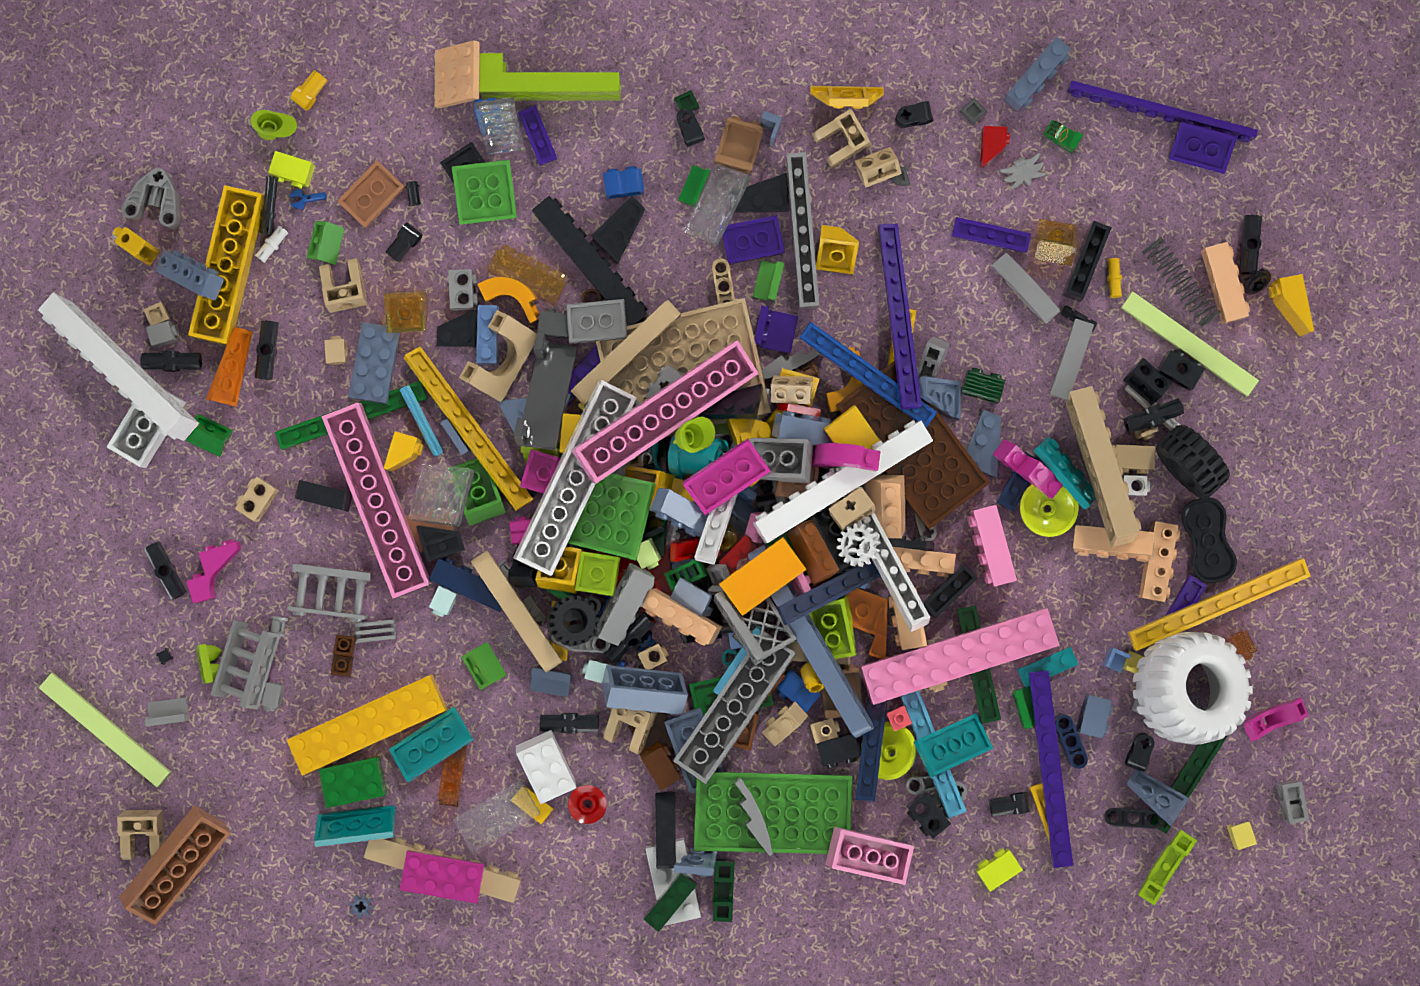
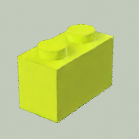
M275 151L268 173L272 177H279L278 182L284 183L285 180L291 182V186L302 189L303 186L309 187L315 165L310 161Z
M1003 848L999 849L993 854L995 857L989 861L984 859L977 864L978 868L975 870L990 892L1023 871L1008 848L1005 850Z

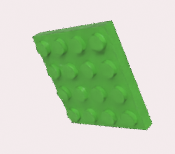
M613 473L596 483L568 543L637 560L656 484Z

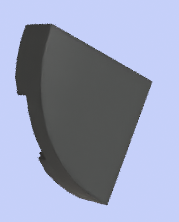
M906 166L900 167V175L890 178L897 185L910 186Z

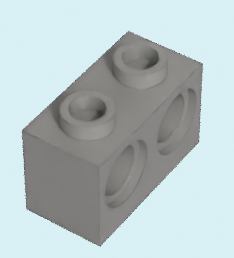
M472 269L448 270L450 309L452 311L475 310V305H478V293L474 292V286L478 284L477 274H474ZM462 276L468 277V282L465 285L459 284V279ZM463 295L469 296V301L466 304H460L459 302L460 297Z
M1290 780L1276 783L1283 821L1289 824L1309 821L1302 782Z

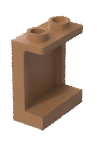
M737 116L727 117L718 152L714 159V165L751 175L764 127H761V124L758 122H744L742 118Z
M855 664L843 665L841 670L862 704L860 668H855ZM824 687L822 689L824 718L842 717Z

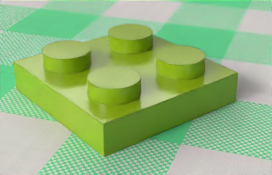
M581 551L575 590L615 596L621 558Z

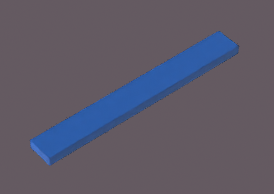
M811 321L800 335L799 339L914 421H922L925 428H927L936 415L937 411L921 401V408L901 409L898 383Z

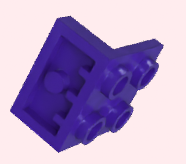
M761 305L755 333L756 347L790 354L798 316L768 310L769 307Z

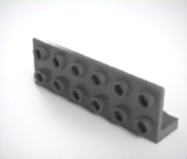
M537 332L533 348L536 362L523 418H517L514 438L517 446L555 450L578 348L573 345L549 343L545 333Z

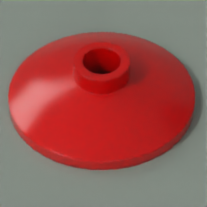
M582 785L571 793L568 800V809L571 816L577 822L593 824L604 816L607 809V800L604 793L596 786ZM586 800L591 801L592 805L590 807L584 805Z

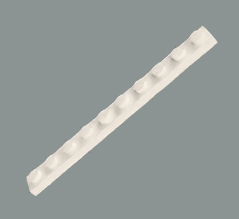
M766 389V390H767V394H768V399H769V396H770V393H771V392H770V389ZM764 414L758 415L754 420L762 421ZM734 441L732 442L730 450L735 447ZM737 494L709 512L695 554L696 561L715 565Z

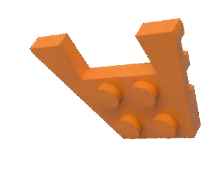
M857 588L847 594L853 627L875 635L868 655L884 659L886 658L888 599Z

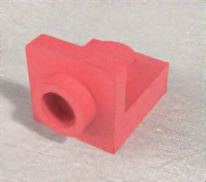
M899 706L887 713L894 731L912 724L904 706Z

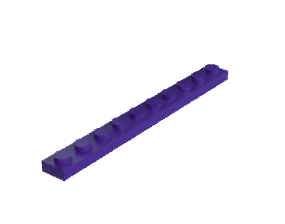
M1073 80L1069 83L1067 92L1076 98H1082L1083 96L1090 98L1089 100L1094 103L1106 102L1108 106L1113 108L1121 106L1127 108L1126 110L1129 112H1143L1145 116L1156 118V116L1162 117L1164 121L1170 123L1183 121L1236 135L1241 142L1248 143L1254 140L1258 132L1257 129Z
M879 224L878 234L901 409L921 408L922 403L898 224Z
M1049 670L1028 672L1053 868L1073 866Z

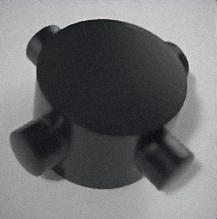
M165 648L164 651L157 652L156 654L162 665H165V662L174 658L169 652V648Z

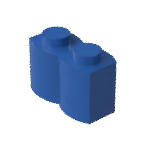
M629 166L624 171L608 169L607 173H603L606 199L643 195L644 185L641 168L637 169V166Z
M790 669L785 675L786 677L776 687L778 689L776 693L784 700L789 698L791 701L796 702L804 712H807L821 694L809 692V689L805 687L803 679Z

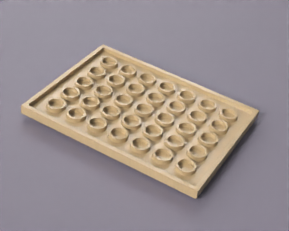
M745 298L681 313V316L609 383L637 397L636 400L642 403L648 399L645 397L648 393L646 391L647 387L651 382L655 383L658 380L659 376L657 374L663 366L667 368L668 365H671L682 374H685L731 342L738 340L759 374L735 390L762 384L763 393L757 416L771 413ZM642 323L627 326V336ZM625 339L596 341L600 361L604 360ZM669 382L662 383V386L666 387L669 384ZM709 419L713 426L727 423L726 419ZM673 431L666 437L674 435L675 431Z

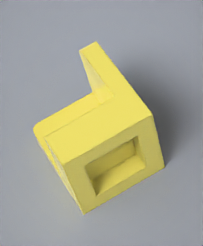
M1128 651L1127 654H1130L1131 657L1126 659L1123 669L1134 674L1138 673L1137 663L1144 656Z
M1244 822L1235 826L1227 825L1235 849L1240 850L1257 844L1250 822Z

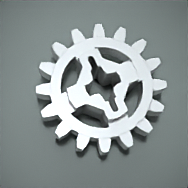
M855 523L854 528L847 526L848 532L841 531L843 538L837 539V541L841 542L837 549L842 550L839 556L845 557V563L850 562L851 566L858 564V566L863 567L864 562L871 564L870 558L876 559L874 553L880 552L876 545L881 543L875 540L878 534H872L873 528H867V525L864 524L859 526V524ZM863 532L866 536L860 537L857 533ZM857 542H861L859 545L860 549L856 548L858 546ZM857 553L860 558H854L851 555Z

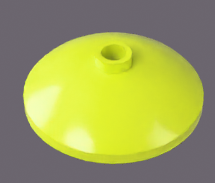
M1030 485L1023 493L1020 501V514L1024 524L1028 529L1040 536L1054 537L1065 533L1073 526L1078 516V502L1064 486H1062L1053 499H1050L1033 485ZM1045 505L1050 506V512H1045Z
M885 722L878 779L893 780L899 778L912 767L917 749L914 744L915 738L906 727L894 731L890 722ZM895 751V755L891 757V752Z

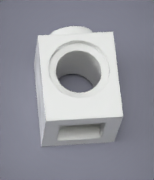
M1122 476L1123 482L1126 481L1129 487L1128 496H1147V492H1150V481H1147V476ZM1133 481L1139 483L1140 488L1138 491L1132 489L1131 484Z

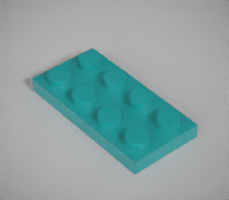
M1048 436L1035 448L1034 452L1080 506L1086 510L1096 499L1091 483L1084 478V473L1080 469H1076L1072 464L1071 458L1067 454H1063L1059 449L1058 443Z
M452 707L391 747L389 751L405 780L409 783L472 742L474 738L458 710Z
M977 713L914 741L930 778L994 749Z
M395 805L317 814L314 837L315 847L394 837Z

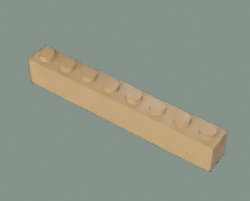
M395 837V839L369 840L364 855L365 859L402 870L404 869L407 850L461 860L463 858L456 854H451V856L444 855V851L433 848L432 851L425 849V845L420 843L411 845L406 843V839ZM489 865L488 868L484 867L480 893L514 903L522 880L521 877H518L519 874L513 871L504 873L499 871V867Z

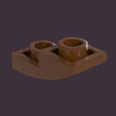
M336 634L331 675L351 678L356 637Z

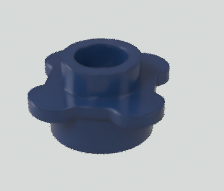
M648 630L641 638L642 643L638 647L639 651L642 652L646 648L655 645L652 631Z

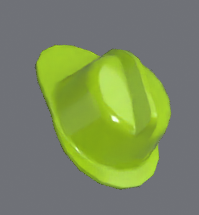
M258 110L253 113L250 120L257 134L262 139L269 141L275 140L278 137L290 136L297 129V122L292 116L270 110Z
M697 417L682 424L676 430L675 440L672 442L684 451L695 453L709 447L713 443L715 428L708 418Z

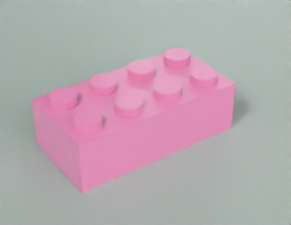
M997 505L969 512L970 516L967 517L969 527H973L975 535H972L975 547L978 546L980 554H977L979 564L984 566L985 572L982 575L985 584H988L989 587H995L1017 581Z
M834 826L825 865L833 869L905 885L914 846L905 842Z

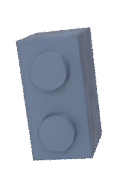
M1085 694L1077 732L1103 739L1109 728V724H1107L1108 716H1111L1113 711L1112 700Z

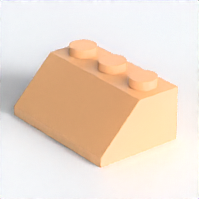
M877 475L865 483L866 494L875 505L876 511H874V514L887 538L902 539L906 530L904 475Z
M890 594V597H887L888 606L893 608L894 616H891L892 626L897 629L898 635H895L896 646H900L901 650L927 646L924 626L911 632Z

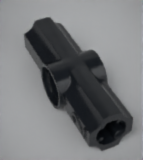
M1244 216L1243 235L1240 243L1239 273L1249 275L1258 270L1259 249L1262 245L1260 239L1262 216ZM1247 241L1254 243V249H1250L1247 246Z
M261 320L259 343L256 347V379H273L274 361L277 355L278 322ZM265 346L271 347V351L268 355L263 354V348Z
M179 351L142 353L140 364L143 370H162L165 372L201 370L202 356L201 353H180Z
M1179 398L1161 405L1156 404L1143 409L1142 412L1123 418L1125 429L1131 434L1147 427H1154L1164 423L1165 420L1184 414V407Z
M158 541L147 546L144 551L154 568L155 575L162 582L170 599H177L187 593L176 572L175 565L171 563L161 542ZM164 566H168L169 573L167 576H164L162 574V568Z
M644 611L629 625L625 639L618 646L611 644L609 649L604 652L606 657L616 664L629 650L637 649L642 643L641 638L656 623L655 619Z
M561 713V715L541 714L540 731L548 732L552 730V732L566 734L599 732V715H579L578 713Z

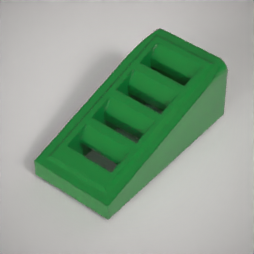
M696 560L664 573L671 591H674L676 586L672 575L674 573L679 580V578H682L680 573L682 570L686 580L690 583L709 574L705 563ZM694 564H696V566H697V568H698V570H699L700 575L698 574V572H697L696 567H695ZM688 567H690V570L694 576L693 578H691L689 574V571L687 569Z

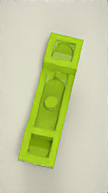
M1180 829L1158 857L1137 895L1155 906L1165 891L1164 887L1183 858L1188 856L1197 840Z

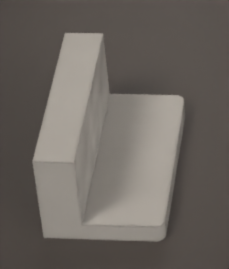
M185 697L149 702L147 704L149 718L145 719L146 727L189 721L187 699Z

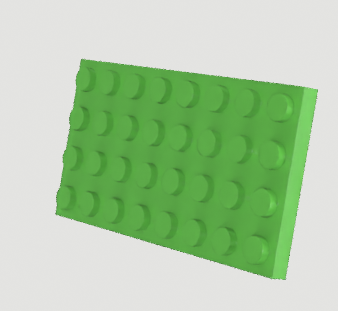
M715 772L707 784L696 778L694 851L766 852L744 823L750 817L739 803L744 798V795L733 782L738 777L742 779L752 794L762 814L773 853L828 854L834 826L851 830L852 775Z

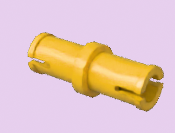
M1119 258L1107 259L1109 274L1107 281H1109L1110 298L1122 297L1121 280L1123 278L1120 275Z

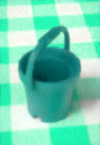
M674 433L668 451L669 472L665 471L657 461L659 441L651 446L650 454L658 471L674 475V478L682 480L686 474L694 475L724 454V450L729 451V446L726 440L715 438L709 447L695 453H689L680 449L677 444H673L672 441L675 440Z

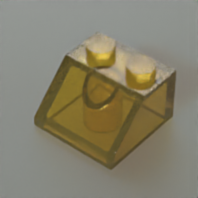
M1039 219L1034 245V259L1042 262L1047 261L1058 263L1059 265L1072 266L1077 250V225Z
M426 290L392 291L384 294L387 333L426 331L428 315Z

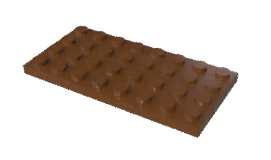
M894 360L881 372L898 383ZM864 384L835 405L841 414L855 405L883 443L889 439L888 435L896 430L900 433L905 430L904 425L913 421L912 418ZM921 398V401H923V402L926 403L928 406H930V407L933 408L935 411H937V410L934 408V406H932L931 404H929L928 402H926L925 400H923V399ZM938 412L926 428L933 441L884 471L887 475H904L905 500L928 530L990 484L987 477Z

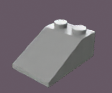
M750 438L751 443L771 470V472L760 479L788 483H810L813 445L808 439Z

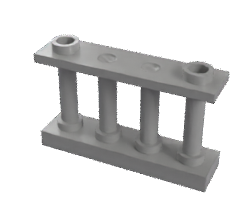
M293 564L292 571L298 572L299 576L296 606H288L287 610L293 611V615L304 616L305 612L347 617L351 618L350 622L362 623V619H368V615H361L365 584H367V581H373L374 573ZM310 574H317V578H319L315 609L303 608L307 577ZM329 576L336 577V581H338L334 611L323 610L326 579L328 580ZM348 578L356 579L355 583H357L353 614L342 612L345 583L348 582Z
M233 620L211 695L226 698L227 694L241 698L239 706L258 710L281 634L262 630L260 635L247 630L249 623ZM244 637L259 642L256 653L241 649ZM239 656L253 661L250 672L236 668ZM233 675L247 680L244 691L230 686Z

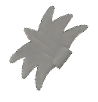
M1037 153L1030 159L1025 160L1024 157L1013 162L1014 165L1012 167L999 170V172L1004 174H1012L1003 180L1005 182H1015L1010 187V190L1015 189L1023 182L1030 186L1031 179L1045 175V173L1038 172L1044 162L1033 165L1038 160L1040 153Z

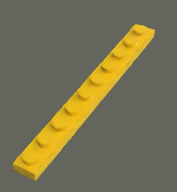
M421 346L405 354L404 360L513 508L518 511L531 503L533 500L526 488L520 487V480Z
M1300 558L1127 633L1133 649L1138 651L1154 644L1158 640L1185 631L1311 577L1304 558Z

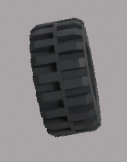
M1177 425L1157 443L1156 452L1161 462L1172 473L1173 477L1186 487L1188 491L1194 493L1195 496L1202 499L1209 498L1229 480L1230 471L1227 469L1228 466L1224 463L1222 457L1194 429L1186 425Z

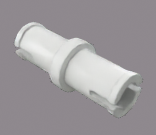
M278 226L269 239H265V244L255 256L265 263L273 251L278 250V245L289 233L282 229L281 226Z

